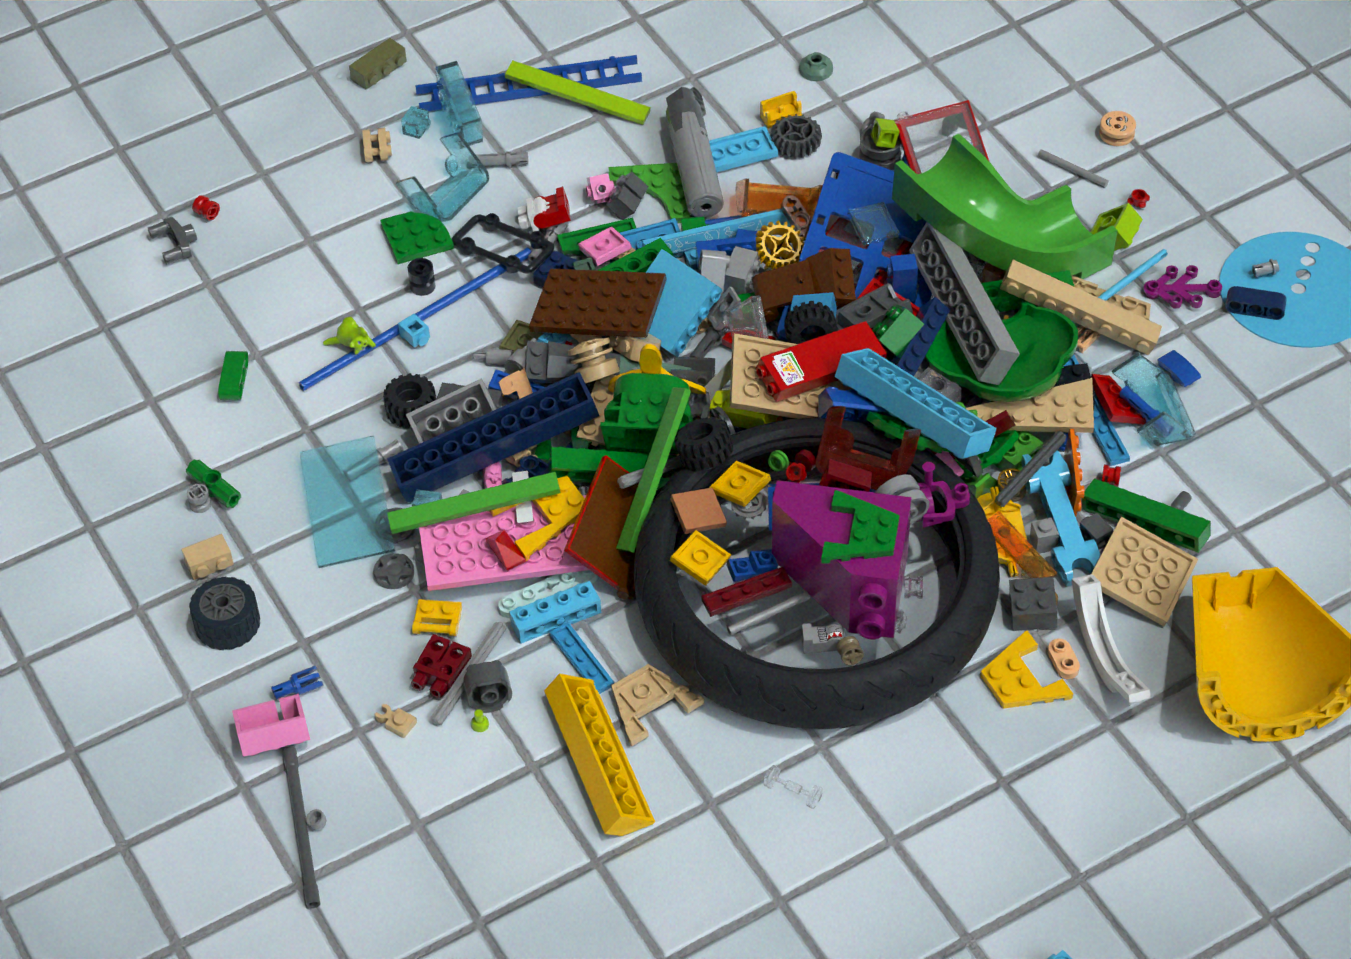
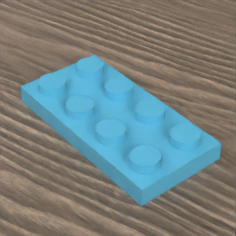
M763 126L709 140L716 171L721 172L778 157V149L774 142L771 141L772 138L766 127Z

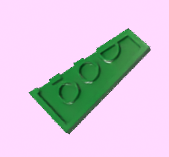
M628 218L557 235V240L561 252L564 255H585L579 249L578 244L609 227H613L619 233L636 229L634 219Z

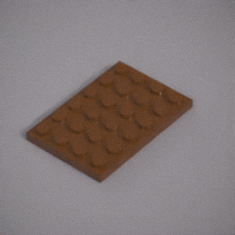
M550 269L529 324L530 332L647 338L667 280L666 274Z

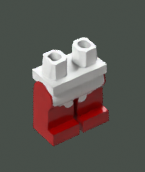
M563 186L556 188V194L547 197L538 196L534 200L531 197L526 199L527 205L517 207L518 221L522 230L532 227L534 232L539 231V228H547L571 221L569 201Z

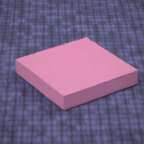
M609 227L578 244L579 249L588 258L592 257L593 262L597 266L632 248L630 242L613 227Z

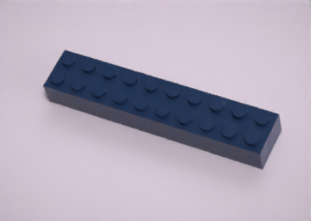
M580 372L389 457L387 460L406 503L600 415Z

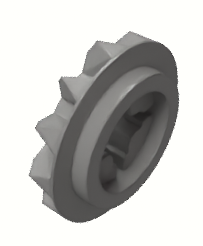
M758 493L751 500L752 506L748 509L731 502L732 511L735 512L736 517L742 516L744 520L747 517H751L754 520L755 516H762L763 511L766 510V499L761 493Z

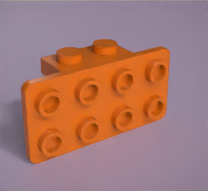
M1069 429L1064 458L1068 465L1072 482L1070 486L1065 487L1076 517L1077 512H1081L1080 498H1084V485H1080L1082 469H1079L1078 465H1080L1081 455L1076 450L1079 445V438L1075 436L1074 429Z

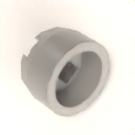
M314 809L307 814L306 822L314 830L322 829L326 825V816L321 810Z

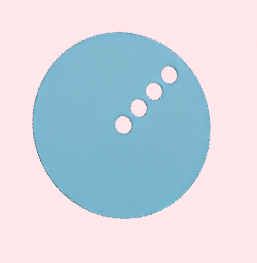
M1276 232L1247 241L1235 249L1225 261L1219 280L1222 285L1221 297L1225 305L1228 290L1233 286L1284 294L1287 298L1285 315L1278 320L1229 312L1237 322L1250 332L1274 343L1302 348L1333 345L1351 338V250L1345 246L1314 234ZM1308 243H1315L1319 245L1320 250L1312 253L1307 251L1305 246ZM1305 256L1312 257L1315 260V264L1305 266L1301 263V258ZM1269 259L1277 260L1279 272H1276L1275 275L1270 273L1254 277L1252 265L1269 262ZM1306 270L1310 273L1311 277L1307 280H1301L1296 276V272ZM1301 284L1306 288V291L1297 294L1291 290V286Z

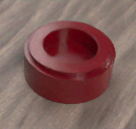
M801 450L795 455V462L797 464L802 463L806 467L805 472H810L816 467V459L810 451Z

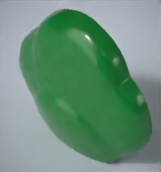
M1029 302L1021 303L1017 314L1011 318L1001 320L1020 354L999 385L978 381L946 319L931 344L926 358L931 369L940 378L948 383L965 387L982 399L1000 402L1023 401L1040 396L1055 386L1061 376L1063 366L1072 358L1076 351L1078 329L1068 317L1060 312L1049 308L1036 307Z

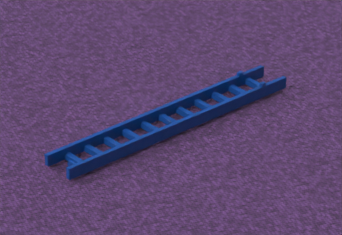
M637 55L617 58L610 56L609 59L537 68L554 75H562L566 79H568L567 74L580 72L582 81L575 82L593 88L642 82L641 72L624 75L622 67L636 65ZM617 67V74L606 77L604 69ZM599 70L601 78L588 80L586 71ZM505 73L415 85L417 95L433 92L431 94L432 101L419 103L420 112L550 95L551 93L530 86L514 90L513 80L505 78ZM507 82L509 91L495 92L493 84ZM476 86H489L490 93L476 95ZM470 87L472 96L458 98L456 89ZM452 91L453 98L439 100L438 92Z

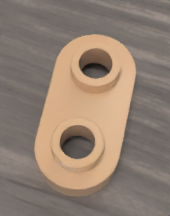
M1064 639L1052 640L1049 643L1048 655L1058 675L1064 679L1075 678L1079 673L1080 664L1071 645Z

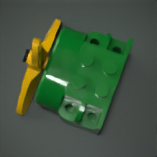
M652 344L644 345L640 351V369L622 373L609 381L608 390L614 392L613 400L608 403L604 410L605 422L600 424L606 450L650 453L673 387L687 388L691 390V393L706 394V388L667 372L662 367L663 359L659 349ZM689 399L677 432H679L681 427L693 421ZM673 442L670 454H678L675 442Z

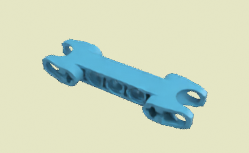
M1057 450L1049 458L1050 465L1042 466L1029 479L1025 487L1028 494L1039 493L1047 518H1053L1059 533L1058 547L1051 548V559L1055 571L1067 587L1072 585V569L1082 567L1091 574L1100 557V552L1094 539L1087 541L1083 539L1065 490L1066 486L1071 485V474L1067 463ZM1028 454L1022 455V468L1032 459Z

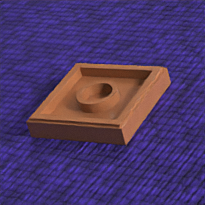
M713 488L671 495L670 500L684 534L693 533L695 530L699 532L726 527L727 521Z

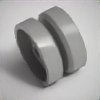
M911 475L896 476L885 482L875 491V493L912 497L910 525L921 519L929 508V500Z

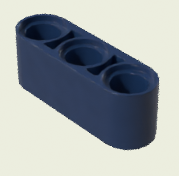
M1233 286L1228 290L1225 306L1227 311L1231 313L1278 320L1285 315L1287 298L1284 294Z

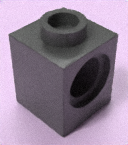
M1098 513L1085 517L1080 522L1079 527L1084 541L1094 539L1099 550L1106 546L1114 530Z

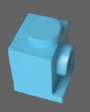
M412 314L398 323L400 337L404 338L413 347L418 345L424 346L430 338L429 327L417 315Z

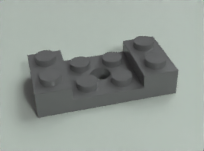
M887 283L838 309L835 317L838 330L864 321L872 328L878 322L882 323L887 317L885 314L892 306L895 307L897 304L913 313L911 302L909 299L901 301L896 296L891 284Z

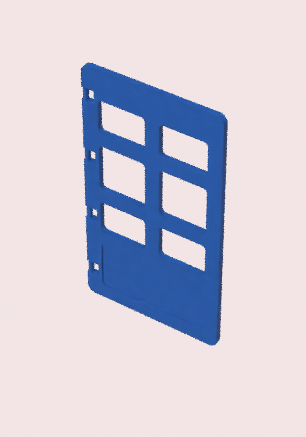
M836 152L831 158L798 262L819 253L821 249H850L851 260L862 264L855 289L857 299L874 278L877 269L887 272L890 258L882 255L886 236L892 235L914 243L927 221L924 219L915 221L892 200L894 171L841 152ZM832 171L839 173L837 179L831 177ZM830 215H835L871 228L873 232L868 248L863 249L827 236L825 230ZM818 217L824 219L823 225L816 223ZM918 268L917 283L919 288L914 304L920 308L930 301L932 292ZM791 304L784 306L776 331L777 337L786 342L784 321L787 313L791 310ZM817 325L808 326L802 332L812 334L821 327Z

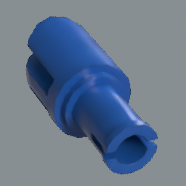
M316 665L292 674L289 678L290 680L271 686L275 699L277 700L294 692L301 695L324 686L322 681L315 682L321 678L319 673L311 674L317 670Z

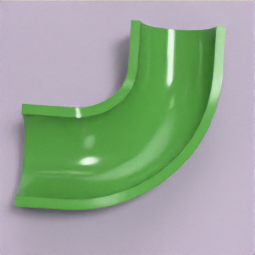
M960 134L952 137L950 147L944 157L934 167L924 173L916 174L902 160L895 163L892 200L915 221L924 219L964 250L998 268L1007 270L1012 260H1015L1044 274L1070 270L1071 276L1075 275L1078 278L1084 279L1112 265L1118 230L1114 226H1110L1096 234L1090 233L1075 213L1071 199V188L1068 185H1064L1035 200L1023 199L1008 186L993 165Z

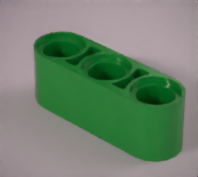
M226 351L218 388L220 400L242 399L248 369L247 351Z

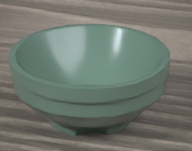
M814 52L801 60L799 72L807 80L823 81L832 75L833 63L826 55ZM812 59H820L821 61H820V62H813V61H811V60H812Z

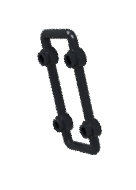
M490 213L486 216L481 214L473 216L452 237L453 244L460 247L464 255L477 254L504 265L509 273H516L518 271L524 274L532 273L555 248L552 242L545 240L544 234L540 231H534L531 234L500 222L499 216L495 213ZM478 222L485 224L488 231L499 229L529 241L534 249L542 247L545 249L528 266L521 264L520 259L515 255L505 258L476 246L475 241L470 237H465L462 240L461 238Z

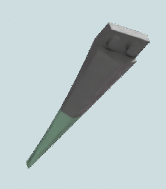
M527 341L525 372L529 382L552 383L574 375V372L581 368L582 364H571V361L579 358V355L569 356L567 351L575 346L548 341V343ZM615 353L605 355L606 359L616 358L620 371L612 375H620L632 370L634 367L640 369L639 362L630 360L623 355ZM662 362V367L669 373H671V369L691 370L689 367Z

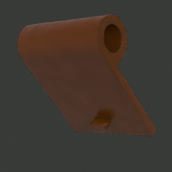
M808 259L759 273L752 279L758 316L763 322L775 320L779 315L778 308L792 304L794 295L815 294Z

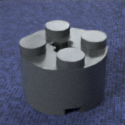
M494 660L492 662L471 664L467 667L463 682L470 707L478 708L483 713H489L503 708V704L507 700L509 703L512 698V689L507 670L500 661Z

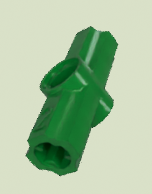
M194 459L189 463L186 469L187 475L198 484L205 485L210 497H215L227 508H233L238 504L241 493L226 482L219 471L209 468L200 459Z

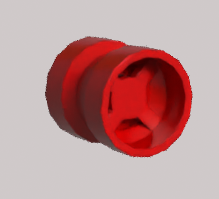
M200 195L194 200L192 209L198 215H203L205 219L211 221L217 217L220 205L215 201H210L208 197Z

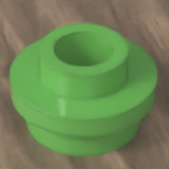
M775 450L770 454L768 464L774 471H784L789 466V460L785 453Z

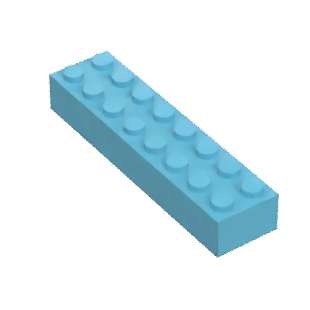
M869 348L841 355L835 377L842 381L843 385L853 388L859 395L872 400L876 406L883 407L889 411L890 415L903 420L907 426L914 427L923 436L936 441L940 447L953 452L957 458L965 459L989 451L996 432V428Z

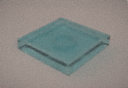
M884 202L848 210L847 215L862 245L899 237L900 232Z

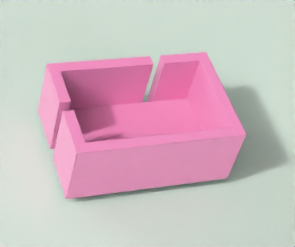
M299 694L279 699L284 718L279 721L274 700L232 710L243 757L257 755L268 750H277L284 746L300 744L310 740Z

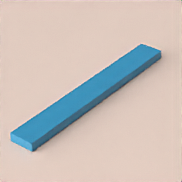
M1075 355L1064 366L1079 364ZM1095 394L1093 411L1094 431L1092 434L1110 466L1129 462L1130 456Z

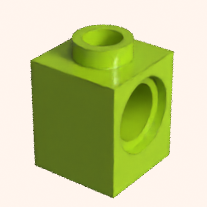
M875 118L871 132L874 143L880 147L895 148L899 135L894 120Z

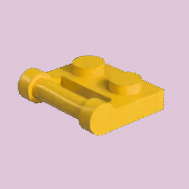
M418 599L412 633L431 632L457 636L462 602Z

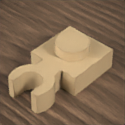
M382 704V711L385 714L375 713L376 721L385 723L387 730L402 738H405L417 723V718L399 708L393 712L387 704Z

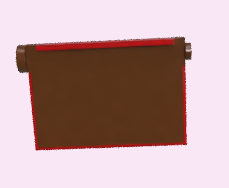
M605 455L601 458L564 551L618 590L617 596L626 600L632 599L635 595V552L620 551L616 547L639 483L624 489L620 488L617 482L618 478L629 474V472Z

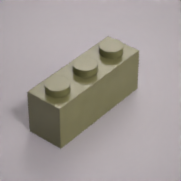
M391 38L387 39L349 65L351 80L367 90L407 62L405 47Z

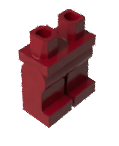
M432 634L418 661L413 666L412 687L421 691L426 684L431 685L429 689L430 694L441 698L445 692L450 690L471 659V648L456 642L451 644L450 640Z

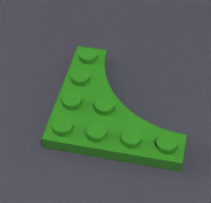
M677 163L608 167L609 179L613 181L614 186H617L616 181L621 175L633 172L649 186L646 193L656 199L659 198L664 203L670 219L675 218L677 223H681V219L690 218Z

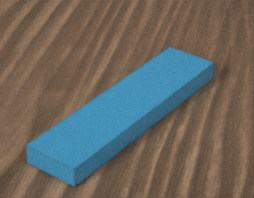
M569 622L549 632L550 637L582 678L594 681L593 683H595V688L599 694L612 688L611 685L614 684V681Z

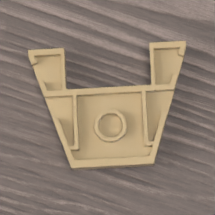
M650 664L611 685L612 693L631 746L649 737L648 730L638 719L669 700L675 698L687 713L704 704V698L701 695L693 694L689 691L688 687L675 683L671 680V677Z

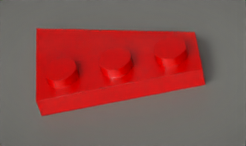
M1091 375L1094 391L1109 421L1115 423L1147 424L1146 419L1119 396L1122 388L1111 376Z

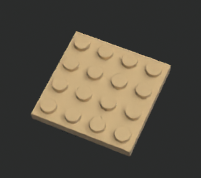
M1121 517L1091 574L1101 582V590L1104 594L1165 626L1198 558Z

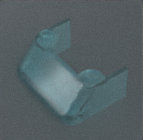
M460 132L439 139L450 153V156L445 161V169L450 177L431 196H429L415 176L395 183L414 209L433 216L441 222L452 220L489 181L487 169Z
M1139 352L1112 370V373L1121 379L1125 386H1129L1148 405L1160 412L1159 415L1137 429V432L1149 444L1158 446L1189 440L1196 435L1176 386L1166 372Z

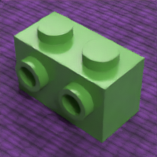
M1021 431L1018 433L1020 437L1014 443V446L1002 456L1003 459L995 464V466L1002 471L1012 468L1021 471L1022 455L1028 454L1033 458L1043 447V442L1030 432Z

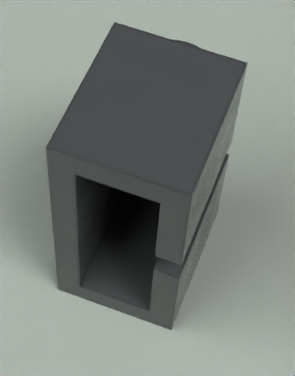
M633 172L621 175L617 179V186L610 192V199L606 204L622 220L635 213L641 202L639 199L643 198L649 187Z

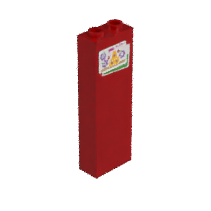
M864 321L760 357L755 369L757 376L764 382L769 395L774 398L775 402L838 381L839 379L835 377L842 354L866 348L871 349L883 358H885L887 353L868 323Z

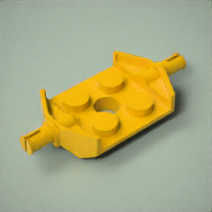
M992 487L989 489L992 501L983 507V510L995 537L999 563L1008 566L1009 576L1013 577L1014 575L1015 577L1019 575L1016 566L1017 561L1023 559L1031 549V546H1028L1020 512L1021 505L1009 501L1004 507H1000L995 503V497L999 494V487H995V489ZM1004 530L1008 533L1009 537L1002 539L997 535V532Z

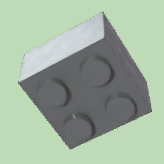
M1053 577L1009 580L1013 631L1057 628V604Z

